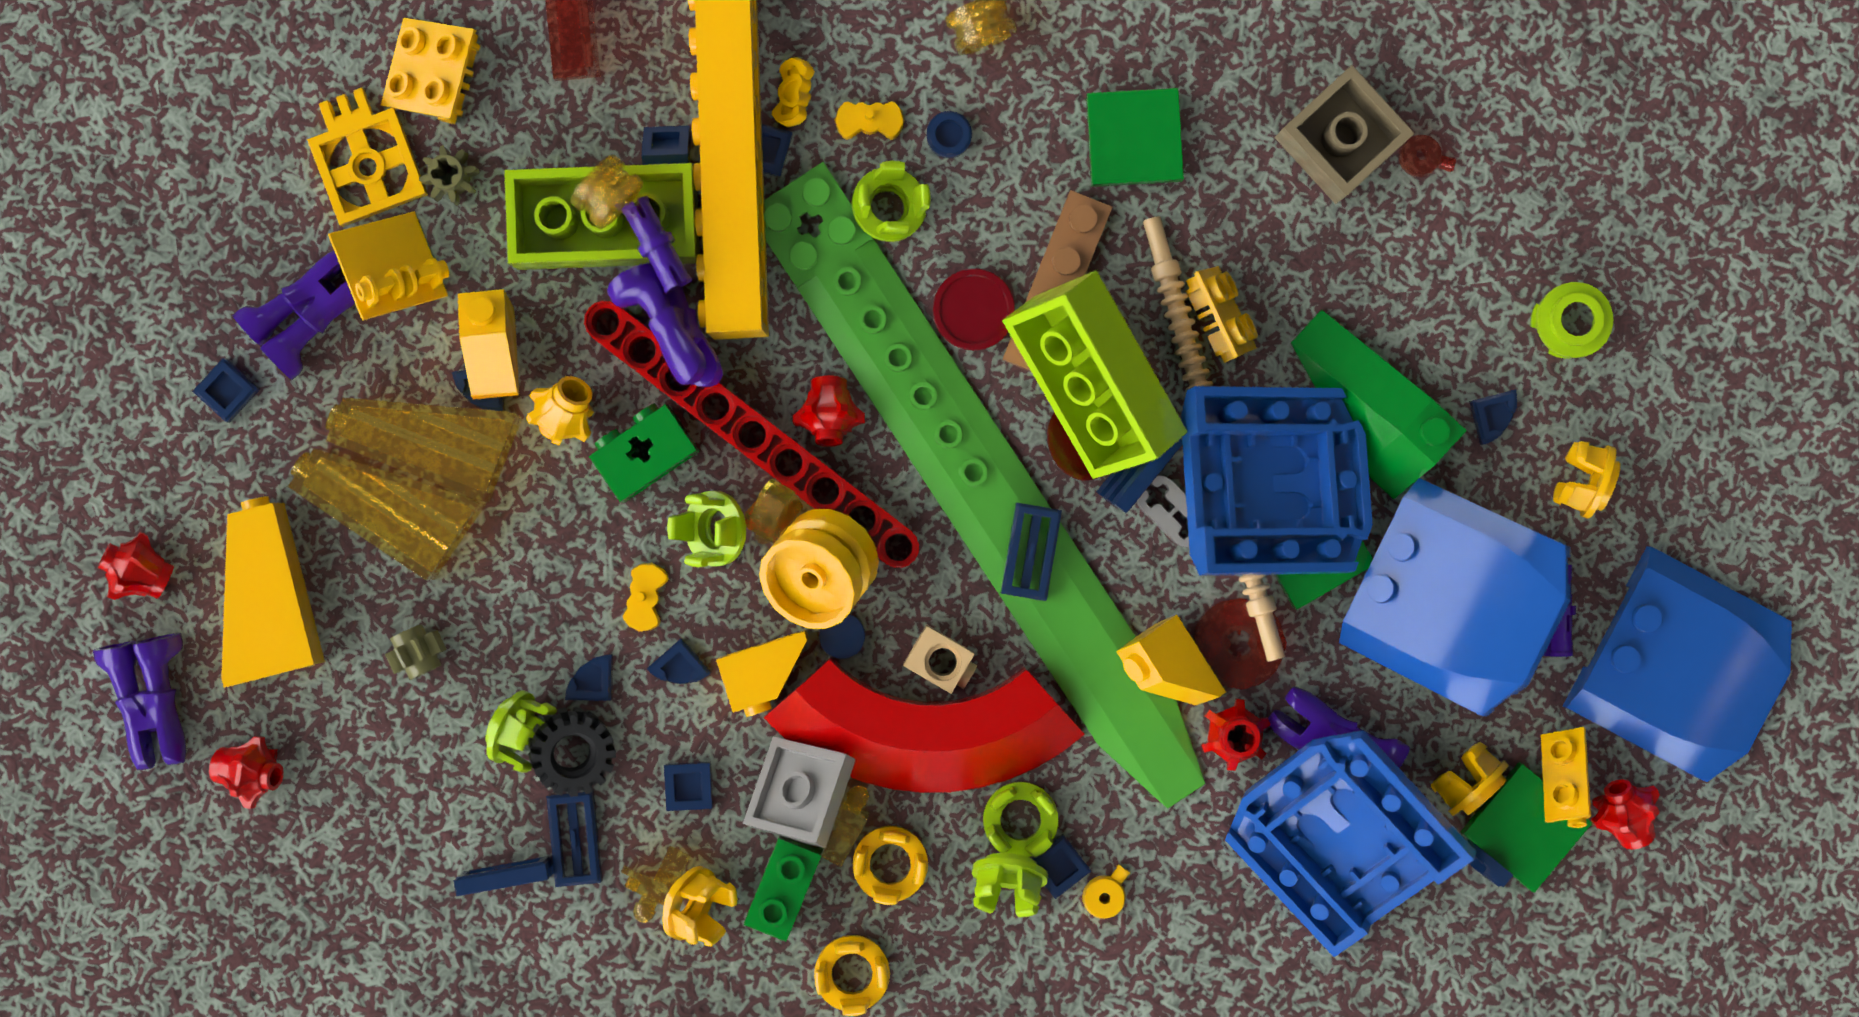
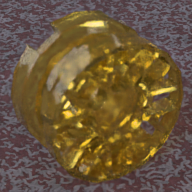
M975 0L957 8L945 17L947 27L954 29L957 38L954 41V46L958 55H969L980 51L981 48L990 44L992 46L1012 37L1010 31H1012V34L1017 32L1013 18H1008L1005 12L1007 10L1006 0Z
M615 154L600 162L583 179L570 200V203L580 212L586 210L591 215L589 220L599 230L611 224L622 214L621 209L636 198L644 184L643 180L636 174L630 176L624 170L625 164Z

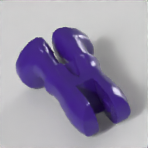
M334 250L317 261L299 280L281 288L282 293L260 307L245 306L232 315L245 333L261 346L260 349L291 380L297 377L303 370L300 352L318 332L323 334L332 320L355 304L347 281L337 289L330 282L332 278L342 271ZM295 312L300 317L284 331L269 340L276 327L290 314Z
M651 263L634 266L615 277L607 288L610 299L620 308L638 304L644 308L651 319L648 325L656 337L664 359L676 380L683 385L695 384L700 387L717 385L723 376L721 363L714 349L700 330L696 310L689 307L683 287L679 288L677 285L675 291L666 294Z
M181 633L156 636L138 642L129 641L112 644L93 650L96 664L107 672L117 696L115 703L123 717L128 751L137 770L151 769L155 766L156 759L151 732L156 731L161 755L167 765H174L185 762L186 740L175 703L176 689L171 688L168 666L169 661L183 649ZM137 660L146 685V689L139 691L135 670Z
M1295 686L1289 690L1285 699L1294 710L1311 722L1308 727H1303L1280 710H1274L1268 717L1271 730L1283 741L1298 750L1313 739L1362 731V729L1357 727V722L1343 718L1315 695ZM1367 733L1396 766L1400 768L1410 751V747L1396 738L1380 739Z

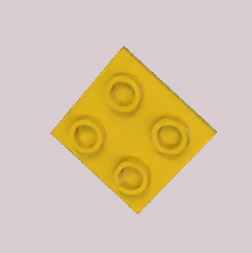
M403 18L381 106L436 116L440 121L456 124L457 116H463V111L461 110L465 94L460 91L461 89L467 91L470 89V85L463 82L464 76L473 77L474 72L467 69V67L473 68L476 52L480 51L481 47L477 44L478 35L476 30Z
M415 211L328 234L362 321L448 296L443 279L449 277V268L444 260L437 261L433 258Z
M1219 266L1197 271L1194 273V277L1186 280L1189 287L1186 290V294L1194 310L1198 311L1208 305L1210 307L1209 310L1197 315L1198 319L1200 320L1211 314L1216 319V322L1203 328L1204 332L1217 326L1220 328L1219 331L1207 336L1216 357L1221 356L1223 362L1226 363L1257 348L1253 339L1258 337L1256 327L1247 313L1241 315L1234 300L1238 296V289L1227 271L1222 273Z

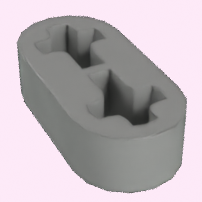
M1158 475L1150 485L1156 488L1163 484L1167 488L1163 496L1173 507L1167 512L1158 503L1151 507L1148 506L1145 502L1149 497L1146 490L1136 503L1141 511L1174 543L1181 547L1189 548V536L1183 539L1179 536L1178 533L1181 531L1182 526L1172 517L1178 511L1187 519L1186 494L1172 480Z

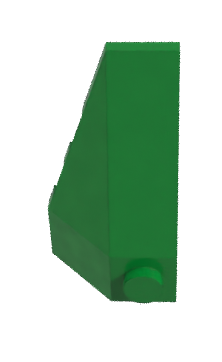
M1322 309L1290 343L1315 388L1343 389L1346 398L1342 399L1352 420H1359L1366 433L1369 478L1392 499H1395L1436 465L1467 431L1430 396Z

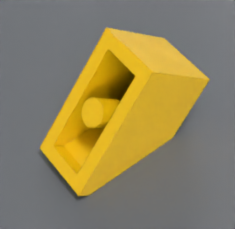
M505 290L459 293V338L471 397L475 400L519 395L515 311Z
M1178 615L1154 624L1116 651L1123 662L1126 674L1136 682L1142 691L1192 705L1205 703L1219 698L1226 693Z
M807 630L716 659L733 713L744 709L746 717L772 709L770 701L779 697L809 639Z

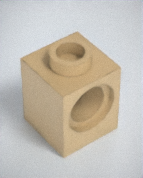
M927 624L903 663L904 667L952 694L956 685L964 689L977 667L976 664L971 662L974 656L973 651ZM946 648L955 654L956 663L951 671L937 673L930 667V656L937 649Z

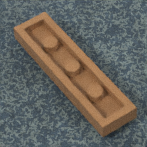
M1072 190L1069 191L1025 303L1038 294L1086 275L1112 206ZM1011 337L1002 360L1031 372Z

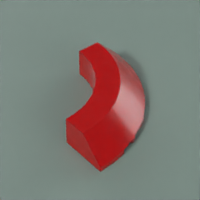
M830 657L763 717L786 740L844 753L856 759L850 774L851 778L888 789L918 793L957 792L982 788L1010 780L1041 766L1061 754L1085 735L1025 667L995 687L973 696L950 701H919L904 699L881 692L858 680Z

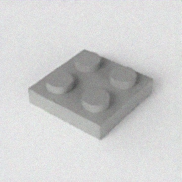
M773 736L743 824L757 830L826 848L856 759L844 753Z

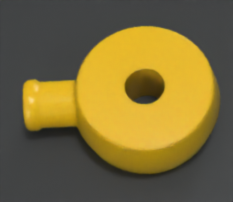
M1118 864L1111 876L1102 875L1091 879L1086 884L1082 895L1086 910L1091 915L1101 919L1117 915L1125 904L1126 895L1122 883L1130 875V872ZM1102 893L1109 894V899L1106 902L1099 900Z

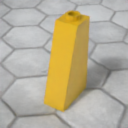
M269 496L241 502V511L227 514L221 674L224 688L325 662L285 503H270Z

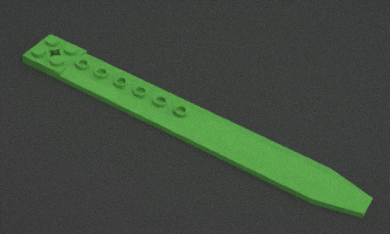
M824 162L765 199L764 220L767 244L1096 743L1167 809L1206 784L1177 701L1140 690L1136 682L1126 674L1123 662L1116 651L1136 636L1061 522L1047 601L1000 593L1015 503L1046 508L1051 507L873 237L864 232L858 225L853 215L851 203ZM808 213L811 218L818 215L822 218L823 222L818 226L820 234L817 237L813 238L810 233L801 235L797 229L802 226L800 217ZM1024 513L1012 586L1020 587L1032 514ZM1042 516L1030 583V589L1038 590L1050 517Z

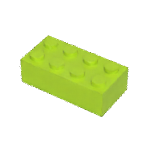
M692 163L504 170L508 264L517 270L637 266L650 263L648 257L642 258L638 250L641 244L626 216L621 211L625 205L634 201L636 206L638 204L637 199L643 196H648L650 199V204L665 232L672 233L675 239L672 245L682 264L696 263L697 254H700L699 236H697L695 229V209L698 208V191H696L694 186Z
M1097 270L1032 297L1002 320L1093 479L1156 460L1187 433L1185 426Z

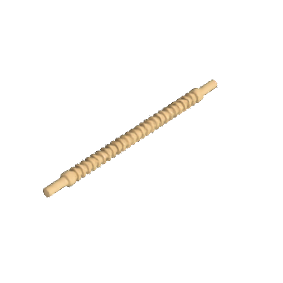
M1161 217L1149 218L1143 221L1155 263L1151 271L1154 281L1161 284L1157 292L1164 294L1165 297L1161 301V305L1168 308V312L1164 314V317L1170 318L1172 324L1168 326V330L1175 332V337L1171 339V342L1178 344L1179 349L1175 351V355L1182 357V362L1178 364V367L1184 368L1186 374L1182 376V380L1188 381L1189 387L1185 391L1187 392L1188 389L1194 386H1213L1212 381L1206 380V375L1210 372L1209 369H1203L1202 367L1206 357L1200 356L1199 350L1203 346L1195 342V338L1199 336V332L1193 331L1191 327L1195 324V319H1189L1188 313L1191 312L1192 308L1185 306L1184 303L1188 299V295L1181 292V288L1184 287L1185 283L1178 280V276L1182 273L1179 262L1172 259ZM1243 575L1239 578L1240 582H1245L1246 589L1242 593L1243 595H1249L1250 601L1246 602L1247 611L1250 617H1255L1267 662L1284 658V650L1273 612L1277 610L1274 597L1268 595L1266 591L1271 585L1264 583L1263 577L1266 575Z

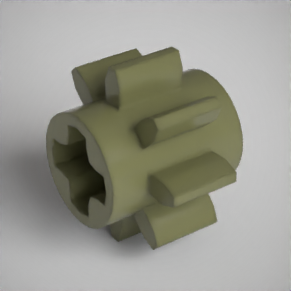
M440 146L439 156L433 160L428 157L423 158L425 164L428 165L427 175L421 176L419 181L424 185L435 186L430 197L437 202L443 198L444 194H448L451 202L459 205V194L465 190L472 194L477 192L470 185V177L478 175L480 170L475 166L464 165L468 160L469 154L463 149L458 151L455 157H453L446 147ZM447 166H451L458 171V174L452 176V184L450 185L440 179V176L447 174Z
M419 624L390 638L394 650L384 654L394 674L405 670L409 680H412L442 666L437 654L447 650L438 630L427 634L423 625Z

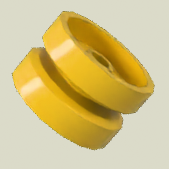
M812 509L797 516L783 535L772 545L761 561L759 578L764 595L773 608L787 620L808 629H827L841 623L860 597L875 580L879 559L875 544L866 530L850 516L832 509Z

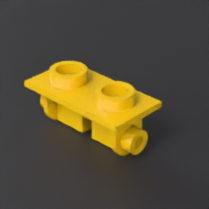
M1580 727L1541 734L1545 822L1567 820L1569 827H1585L1587 825L1586 819L1591 817L1586 728Z

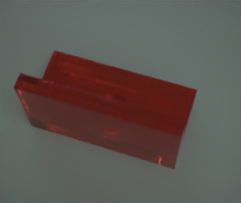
M545 0L553 79L555 81L601 77L593 0Z

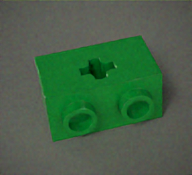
M655 403L647 406L633 416L632 419L636 423L634 426L622 434L615 429L604 435L594 443L598 450L588 456L621 503H626L700 452L670 406L666 404L660 408ZM637 439L645 443H653L654 446L648 450L651 457L648 461L642 458L634 459L631 456L637 450L634 444Z
M779 836L743 925L787 942L822 856L823 848Z

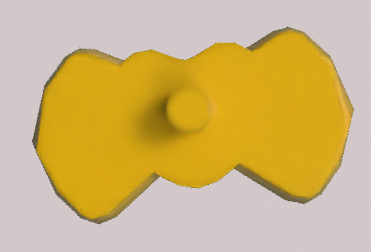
M794 57L780 65L779 72L783 79L778 88L780 102L772 110L774 119L786 127L800 125L807 118L806 107L811 99L809 91L812 85L811 79L815 73L809 62Z
M846 101L838 108L834 121L839 134L846 140L853 138L861 131L868 135L880 132L888 139L893 140L901 133L905 119L901 108L893 101L884 105L878 102L872 105H867L863 102L855 105Z
M644 563L637 565L631 570L633 580L629 587L631 596L627 600V609L622 616L625 623L638 632L652 630L660 625L661 621L655 609L660 600L658 590L669 580V576L663 568L654 563Z

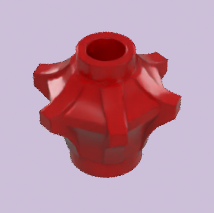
M834 375L813 378L811 380V390L808 392L805 403L793 415V425L808 430L815 436V443L823 447L841 445L844 435L852 432V428L865 423V413L857 408L852 401L850 392L847 390V380Z
M140 531L135 538L121 543L119 546L109 543L97 568L105 571L108 581V598L116 600L129 595L144 597L149 595L158 599L172 575L174 566L164 562V558L157 554L151 546L148 534Z
M1235 698L1234 706L1218 713L1208 710L1204 715L1210 720L1208 739L1201 744L1203 752H1215L1227 762V770L1236 771L1238 763L1254 756L1261 760L1266 756L1267 753L1261 748L1263 732L1271 724L1268 717L1259 719L1245 708L1244 699ZM1238 725L1241 728L1242 735L1239 740L1232 742L1228 739V734L1230 730L1235 731V726Z
M254 736L241 746L220 747L213 754L209 765L211 780L229 789L230 796L238 797L243 807L248 809L255 808L259 798L268 790L274 791L280 786L284 770L283 766L276 762L278 749H268L265 737Z
M1619 779L1606 785L1604 788L1605 795L1597 796L1592 800L1593 805L1598 810L1597 814L1591 819L1592 824L1597 829L1612 833L1619 840L1622 847L1635 850L1646 847L1654 841L1656 837L1654 819L1660 813L1658 807L1655 806L1660 793L1654 785L1650 787H1636L1628 780Z

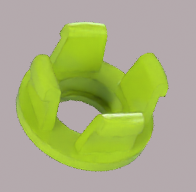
M894 160L880 163V168L874 169L863 176L852 195V211L858 225L871 237L886 242L901 241L913 235L923 223L926 210L929 209L931 203L929 185H920L912 175L905 172V162ZM881 192H893L898 195L904 206L901 218L897 221L885 222L878 219L871 209L874 196Z
M1569 282L1553 288L1544 296L1540 304H1535L1531 314L1530 326L1537 329L1539 337L1549 349L1548 354L1564 359L1581 358L1595 353L1607 342L1613 328V312L1609 301L1597 288L1582 282ZM1574 302L1587 305L1594 316L1591 330L1582 336L1569 334L1562 325L1564 309Z
M706 491L701 494L687 495L685 502L690 504L687 512L669 516L667 523L668 539L687 541L693 553L685 557L684 563L692 567H716L733 562L741 553L746 539V522L739 504L733 497L722 491ZM720 511L725 518L715 522L714 539L711 533V520L714 514Z
M524 690L504 700L494 712L486 730L485 740L488 758L496 763L504 761L514 765L513 769L521 773L531 771V763L515 752L516 750L523 751L525 745L529 743V738H533L535 735L533 729L538 723L541 726L544 721L534 715L535 712L542 715H554L557 709L549 703L540 704L536 702L534 695Z
M1012 782L997 789L987 801L983 813V826L988 840L1000 853H1014L1036 858L1046 852L1053 844L1052 840L1058 829V812L1050 795L1041 787L1029 782ZM1015 800L1029 801L1040 812L1041 821L1039 827L1033 835L1027 838L1017 839L1010 837L1001 826L1000 818L1003 809Z
M993 853L987 855L986 858L976 861L972 867V875L976 879V887L974 888L976 897L973 898V903L976 908L991 914L996 908L1001 887L1014 889L1016 915L1018 917L1034 916L1039 910L1037 905L1041 900L1040 891L1047 884L1048 873L1044 868L1037 865L1036 861L1023 855L1014 853Z

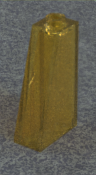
M342 398L340 405L335 404L328 415L326 430H329L326 441L474 499L490 502L523 417L507 411Z
M315 448L311 453H303L295 462L291 470V475L294 478L288 485V488L426 581L436 579L486 505L477 498L327 450Z

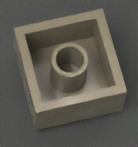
M1351 65L1274 138L1326 195L1337 204L1415 133Z

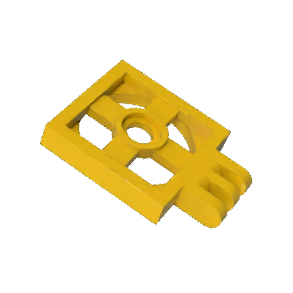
M363 87L353 90L359 107L352 110L346 94L336 97L341 115L335 116L334 108L329 100L319 103L328 132L307 139L336 218L342 227L428 195L425 185L419 181L421 174L396 109L390 108L373 114ZM378 129L387 132L395 137L397 146L377 152L371 149L364 130ZM346 137L352 152L348 164L330 170V160L333 151L338 143ZM364 159L375 161L376 171L370 176L361 174L359 166ZM405 164L408 172L406 183L400 193L389 197L383 177L387 170ZM358 182L364 185L371 204L363 207L353 205L339 195L338 189Z

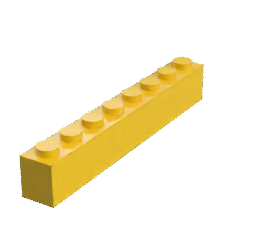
M688 0L690 11H695L696 27L689 28V47L691 55H697V72L690 75V89L692 99L694 101L698 100L699 112L698 118H692V138L694 145L700 146V163H694L693 180L696 191H701L702 208L695 209V229L697 236H703V254H697L696 271L698 281L704 282L705 300L698 301V321L700 327L706 328V333L714 340L769 337L757 0Z

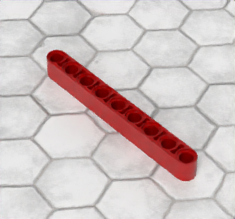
M599 301L588 308L584 316L585 329L594 340L812 508L832 509L848 516L856 507L867 506L871 508L876 520L873 528L867 533L875 544L878 558L885 564L893 568H903L915 561L919 553V543L914 533L720 383L711 387H700L692 384L682 392L673 391L669 384L671 371L664 359L659 343L650 329L611 301ZM606 312H615L619 318L617 330L610 335H601L597 329L599 317ZM644 339L652 340L656 347L653 359L644 364L637 363L633 357L635 345ZM715 395L725 396L729 403V410L726 416L719 420H711L705 412L707 400ZM750 423L761 424L766 432L764 442L756 448H747L741 439L743 428ZM788 450L798 452L802 458V467L793 476L782 475L777 467L779 456ZM824 478L834 480L839 488L837 499L828 505L819 503L813 494L815 484ZM894 534H903L912 543L910 555L901 561L890 558L885 550L888 538Z

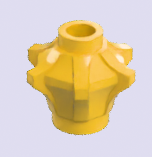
M566 376L561 378L552 387L535 388L529 396L534 401V410L528 413L526 419L529 424L538 425L541 434L550 439L551 443L560 445L563 439L577 438L585 442L590 437L591 431L588 425V418L593 415L594 411L589 405L592 400V391L586 382L574 376Z

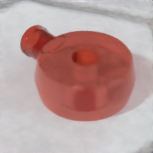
M1413 135L1399 149L1398 159L1400 166L1407 174L1414 177L1429 176L1437 168L1452 172L1456 164V158L1442 155L1438 142L1428 135ZM1417 151L1424 153V160L1417 158Z

